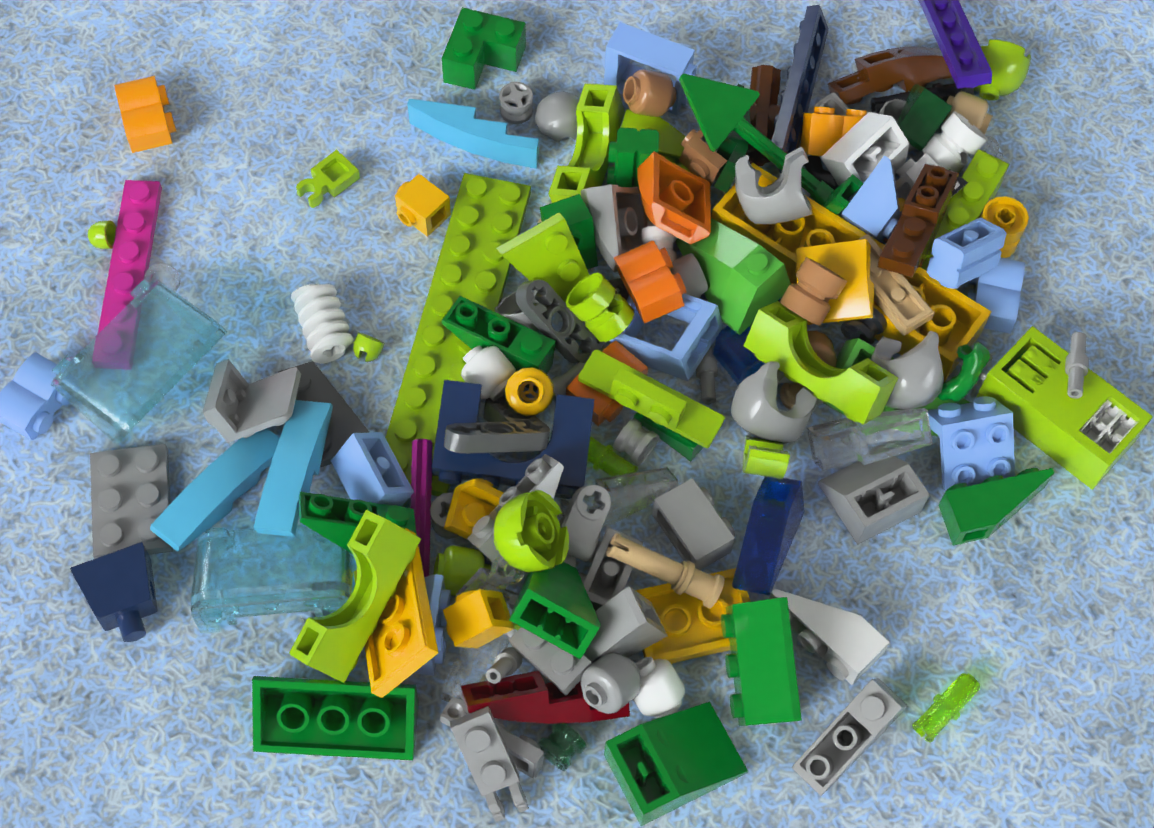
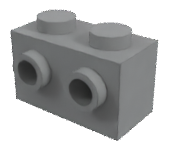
M691 478L655 498L652 515L683 561H691L695 563L696 569L702 570L731 553L735 540V531L726 517L720 518L714 509V501L705 487L700 488L695 480Z
M607 527L602 541L598 540L588 560L592 563L588 574L585 575L581 572L579 574L595 611L624 590L633 569L630 565L606 556L607 548H612L613 546L609 543L614 534L618 533L624 538L643 545L642 541Z

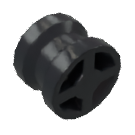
M873 307V318L844 321L841 325V332L847 340L859 338L873 345L875 341L874 336L883 333L887 327V321Z

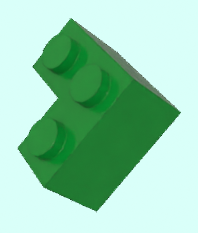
M462 7L442 56L443 82L475 90L484 65L517 72L526 48V23Z

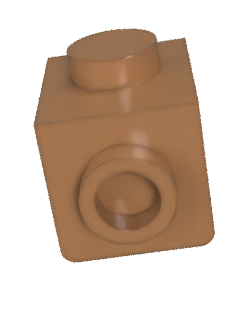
M692 129L681 143L684 150L678 161L686 166L692 174L709 181L711 186L719 178L727 160L716 151L712 152L709 149L701 129L699 131Z

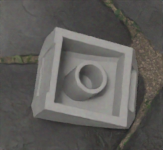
M611 184L581 190V197L593 217L596 246L613 272H618L614 257L645 244L642 241V228L647 227V217L642 205L639 187H618V185Z

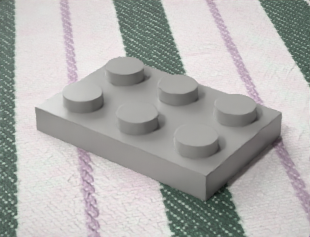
M166 444L90 453L94 559L143 542L149 555L173 552V548L150 530L151 524L171 504L168 448Z

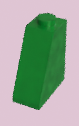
M566 562L555 565L552 569L529 572L509 621L579 659L584 655L601 625L577 568Z

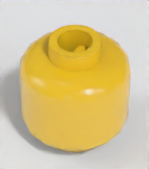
M534 367L522 368L514 372L508 379L505 387L506 400L509 406L519 414L525 416L537 415L545 411L552 403L554 384L550 376L543 370ZM530 384L529 390L524 392L526 385ZM534 385L537 387L538 393L533 391ZM531 393L534 398H528L526 395Z

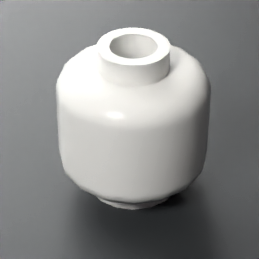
M479 345L470 350L463 358L466 364L461 371V377L467 383L482 384L481 399L491 398L493 401L498 400L505 395L507 381L516 372L515 367L496 346L483 349Z
M646 657L636 662L635 664L640 672L641 687L639 694L633 701L639 711L645 716H654L656 719L675 713L682 705L685 686L673 665L666 659L653 660L652 657Z

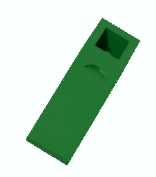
M462 296L458 297L442 319V324L471 349L479 345L483 349L490 346L498 347L512 363L516 371L522 368L534 367L548 374L553 365L555 340ZM534 385L533 391L536 392L537 387Z
M1034 467L1021 471L1017 476L1004 478L1002 475H996L985 479L980 484L968 486L967 483H959L949 487L938 506L952 545L989 538L1046 487L1054 474L1053 468L1039 471L1038 468Z
M300 492L299 494L300 523L351 554L352 552L347 544L366 510L393 522L403 529L407 528L416 533L414 509L333 497L324 494Z

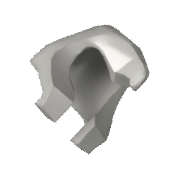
M802 147L793 150L785 156L780 177L773 184L766 187L758 185L762 174L750 165L748 161L749 155L738 159L735 165V189L743 211L750 221L755 224H778L813 214L811 204L801 187V169L804 164L809 162L807 154Z
M929 331L927 336L917 346L891 360V357L901 350L902 342L884 336L878 342L870 360L898 377L887 401V407L902 411L921 408L932 403L940 394L944 382V374L938 350L939 337L936 332Z
M770 361L762 365L756 373L745 378L738 385L731 406L732 417L746 432L783 444L796 442L801 437L815 406L818 403H823V401L816 398L811 390L803 387L796 394L795 405L792 409L786 412L779 411L776 404L777 386L780 383L796 382L787 379L784 373L778 369L780 367L779 362Z

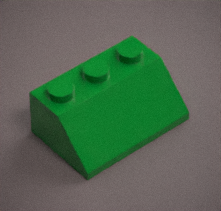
M787 597L727 606L726 614L721 615V628L723 637L729 638L731 654H726L725 664L728 678H734L735 694L730 695L732 717L738 718L739 726L802 721Z

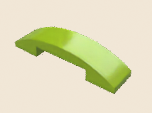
M745 436L743 473L782 479L788 467L790 454L788 451H783V443Z

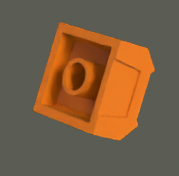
M654 151L637 168L642 205L647 217L658 228L689 244L709 237L711 233L710 182L670 162L664 156Z

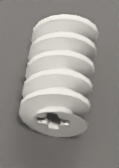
M308 284L297 288L291 293L294 309L298 314V321L303 327L302 333L307 339L306 345L311 351L310 357L313 362L319 364L329 363L341 358L345 354V349L354 340L353 336L347 333L349 325L346 321H343L345 313L342 309H339L341 302L338 297H335L337 290L334 285Z

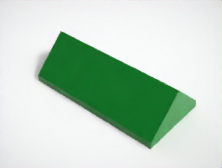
M253 676V752L413 761L419 708L416 685L399 684L381 698L371 693L370 682L345 681L343 683L339 680Z

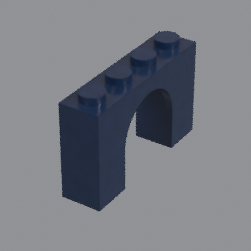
M444 380L432 462V476L439 477V481L446 484H461L462 480L469 481L480 478L491 482L495 489H499V485L516 486L525 476L527 467L534 460L542 458L544 454H547L564 466L554 497L571 499L575 491L584 486L594 399L557 394L551 439L547 448L529 461L509 463L501 461L489 453H456L444 447L447 425L478 422L482 384Z

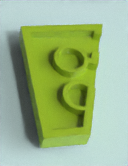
M560 213L553 215L496 248L528 280H543L547 282L565 303L573 287L589 275L568 224Z

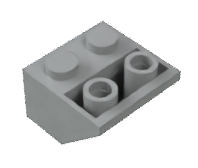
M882 449L818 482L821 490L857 545L921 513L930 495L909 463Z

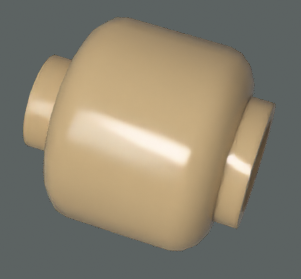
M963 91L958 92L955 97L949 96L946 103L953 108L943 122L955 111L964 116L972 126H976L985 135L993 116L987 113L988 102Z

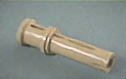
M618 533L614 534L609 543L613 546L612 548H607V557H612L671 584V589L679 595L686 593L702 600L703 606L707 608L714 606L722 592L725 581L724 577L719 574L712 576L696 569L695 563L691 561L679 563L624 538Z

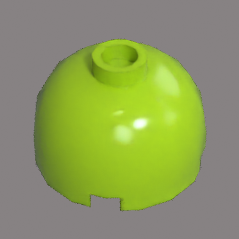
M989 39L988 46L980 47L992 70V83L978 85L973 90L979 93V97L982 99L998 100L999 96L1009 95L1018 90L1023 84L1029 70L1031 55L1024 56L1025 48L1017 44Z
M535 490L510 499L498 511L494 522V544L500 555L510 566L524 572H534L552 569L555 565L562 564L565 561L569 550V533L567 526L560 528L557 515L563 513L559 505L547 493Z

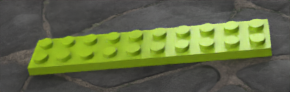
M468 173L463 175L385 437L410 485L412 442L415 439L431 440L433 443V462L444 380L465 382L461 377V371L466 364L463 358L472 350L442 324V319L459 296L494 312L495 307L499 306L511 263L496 248L519 236L531 194V186ZM432 476L431 495L440 496L444 493H449L451 484L442 483L439 481V477Z

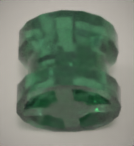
M566 723L553 724L552 732L549 736L541 737L537 742L541 748L540 750L544 751V757L562 771H566L571 766V758L575 754H581L587 748L582 737Z

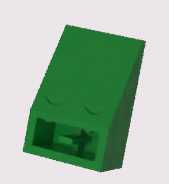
M710 701L640 724L605 742L604 756L640 826L748 773L745 764Z

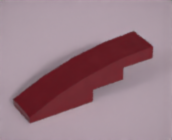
M539 671L503 677L496 684L490 683L487 680L461 686V693L468 713L489 707L494 718L506 721L544 724L585 723L630 716L629 703L615 713L607 714L600 712L585 701L581 681L567 695H564L551 682L545 683Z

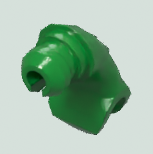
M977 342L974 344L973 350L968 344L958 347V357L963 360L962 368L957 376L952 377L947 382H943L941 392L937 396L940 400L946 401L950 399L954 400V402H959L977 383L983 368L990 359L989 350L982 343Z

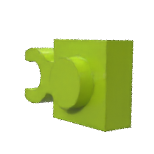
M336 149L310 169L313 179L301 180L297 184L296 190L300 197L307 192H314L308 197L309 206L314 208L321 204L323 195L327 192L335 198L360 179V172Z

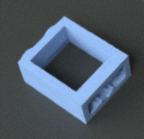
M619 22L606 45L604 85H616L619 93L623 94L626 80L636 71L643 69L630 64V59L676 76V81L672 80L673 87L676 89V101L667 112L677 115L682 104H689L679 78L682 74L695 76L697 66L693 64L695 50Z
M683 294L684 307L665 315L690 324L673 350L670 351L635 338L644 322L629 295L627 302L634 309L633 319L620 335L610 340V343L616 340L646 366L688 381L722 330L723 323L718 305Z

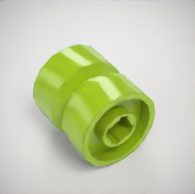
M601 273L590 274L579 281L566 299V306L580 321H585V327L600 342H607L620 335L628 327L634 316V309L620 294H615V288Z

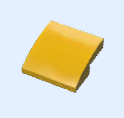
M867 239L797 248L796 273L805 258L808 257L848 281L838 298L828 301L831 309L823 323L873 318L874 284L870 279L871 245ZM807 320V325L814 324Z

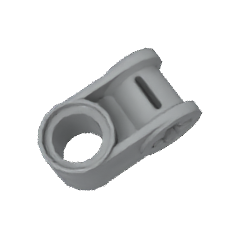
M590 485L577 489L572 495L567 510L559 522L560 528L567 526L569 550L567 554L584 562L589 560L597 545L601 528L611 507V497L603 487ZM596 494L594 501L599 503L598 509H590L587 512L588 505L583 502V497Z

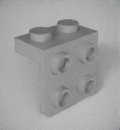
M229 359L216 363L202 413L207 422L217 429L227 443L242 437L248 438L256 432L272 426H280L292 416L301 373L297 367H292L248 384Z

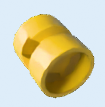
M1007 196L996 197L989 200L984 206L980 218L1003 228L1007 233L1004 246L1000 250L1002 252L1001 257L1008 258L1015 252L1020 238L1027 227L1029 216L1024 205L1016 199Z

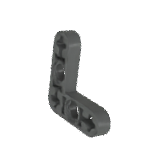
M621 278L608 280L615 289L619 288L620 291L617 293L615 290V294H620L627 301L629 294ZM529 280L519 285L516 291L517 305L543 335L556 341L555 348L567 361L571 363H586L592 352L596 349L600 350L605 342H600L585 327V321H580L570 311L566 303L547 282L543 280ZM532 290H536V291H537V293H536V295H535V299H536L539 303H532V300H533V298H534V295H533V293L531 292ZM555 312H558L563 320L562 328L558 332L553 329L551 319ZM576 340H581L580 346L578 345ZM579 347L582 350L581 353H577Z
M501 397L495 401L491 398L485 400L483 418L487 422L454 423L447 425L445 430L444 447L452 452L466 454L541 451L547 448L550 428L535 415L525 416L514 411L509 406L506 397Z

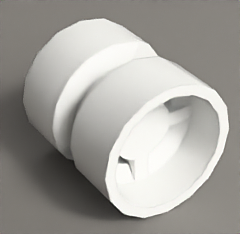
M954 111L941 125V135L934 134L922 151L924 154L927 153L939 166L959 173L968 163L967 155H975L977 150H980L988 139L976 126H972L964 116Z

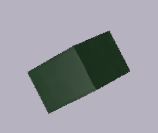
M915 84L910 91L897 124L909 144L921 151L953 107L926 88Z

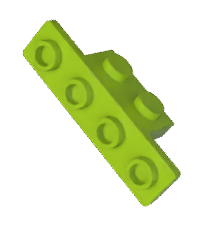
M597 349L592 352L578 376L579 382L704 448L710 447L725 420L722 414Z

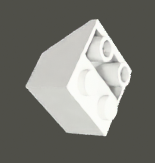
M868 112L821 159L839 186L852 174L864 184L884 156L890 159L895 175L896 171L906 163L909 142L893 116ZM859 189L848 198L849 202L853 199V197L856 195Z

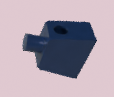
M143 542L70 568L104 631L119 627L124 642H134L146 635L142 618L156 613L158 609L151 558Z

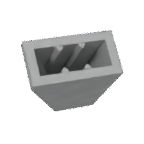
M629 586L595 611L601 624L600 628L585 651L584 656L592 664L602 656L610 653L620 654L629 658L667 637L668 635L652 602Z

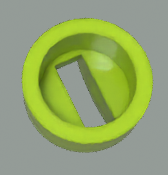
M109 220L98 221L91 225L87 234L89 242L95 248L113 249L117 228L115 223Z
M358 332L354 341L353 351L358 359L363 352H366L365 362H371L379 357L385 343Z

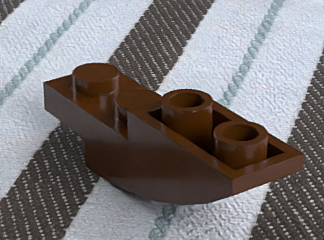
M900 47L856 58L857 72L828 83L830 94L834 92L846 105L860 102L863 96L873 92L887 91L893 87V84H897L908 92L911 91L915 84L925 88L927 83L937 79H948L952 75L939 48Z
M924 165L904 202L902 215L880 254L878 268L913 278L917 268L922 267L936 237L959 173L947 170L941 166Z

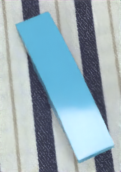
M408 99L409 123L431 136L476 155L503 163L537 169L539 139L508 135L507 123L476 119V107Z
M295 400L292 416L284 425L262 491L253 527L257 533L295 537L299 520L300 492L310 493L313 475L319 474L333 409L331 403Z
M266 428L248 438L242 437L200 473L151 524L150 530L176 551L182 550L232 511L233 502L259 482L261 472L271 465L280 438Z

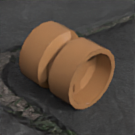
M806 257L796 273L798 283L790 284L779 302L802 318L821 326L831 309L828 301L830 299H837L848 281L827 267Z

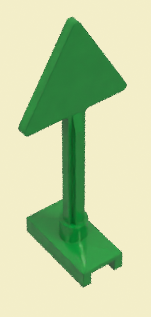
M682 74L680 76V84L712 152H715L731 131H735L779 169L783 170L787 154L744 118L746 112L760 96L758 91L689 74ZM803 167L801 169V187L810 193L809 197L836 215L849 204L847 199L863 185V182L852 174L834 190L823 180L821 182Z

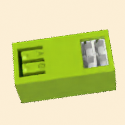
M1032 326L987 373V378L984 380L976 398L983 396L993 397L1013 412V426L1018 433L1093 490L1136 442L1153 416L1089 368L1087 375L1084 376L1082 397L1077 399L1070 398L1067 395L1068 375L1065 372L1066 356L1069 353Z

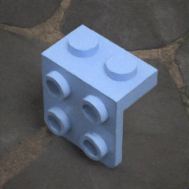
M983 396L975 398L971 403L961 405L957 403H944L939 405L938 409L925 411L926 425L940 437L942 487L945 491L959 483H967L968 486L980 484L985 479L996 475H1002L1004 478L1015 476L1013 412L993 397Z

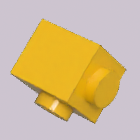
M421 174L416 175L410 182L403 183L395 194L396 214L400 221L408 227L413 225L427 237L451 216L450 197Z
M470 590L458 595L455 598L456 602L443 609L447 622L446 630L455 647L479 648L514 629L513 622L509 621L510 613L500 591Z

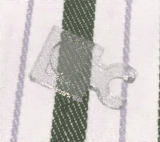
M499 555L494 559L491 570L480 568L456 593V596L470 590L484 589L502 592L505 602H507L510 597L504 589L508 585L518 584L523 579L524 572L513 569L507 575L506 568L508 563Z

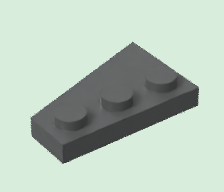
M312 361L295 366L301 373L296 400L331 403L333 405L320 467L332 464L331 460L353 433H368L369 431Z

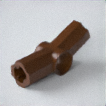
M760 65L752 67L750 89L758 91L760 96L750 107V124L770 140L773 138L775 130V116L780 111V105L777 103L781 70L771 65ZM748 144L746 155H749L748 161L750 165L754 163L757 166H763L765 163L771 162L751 144Z

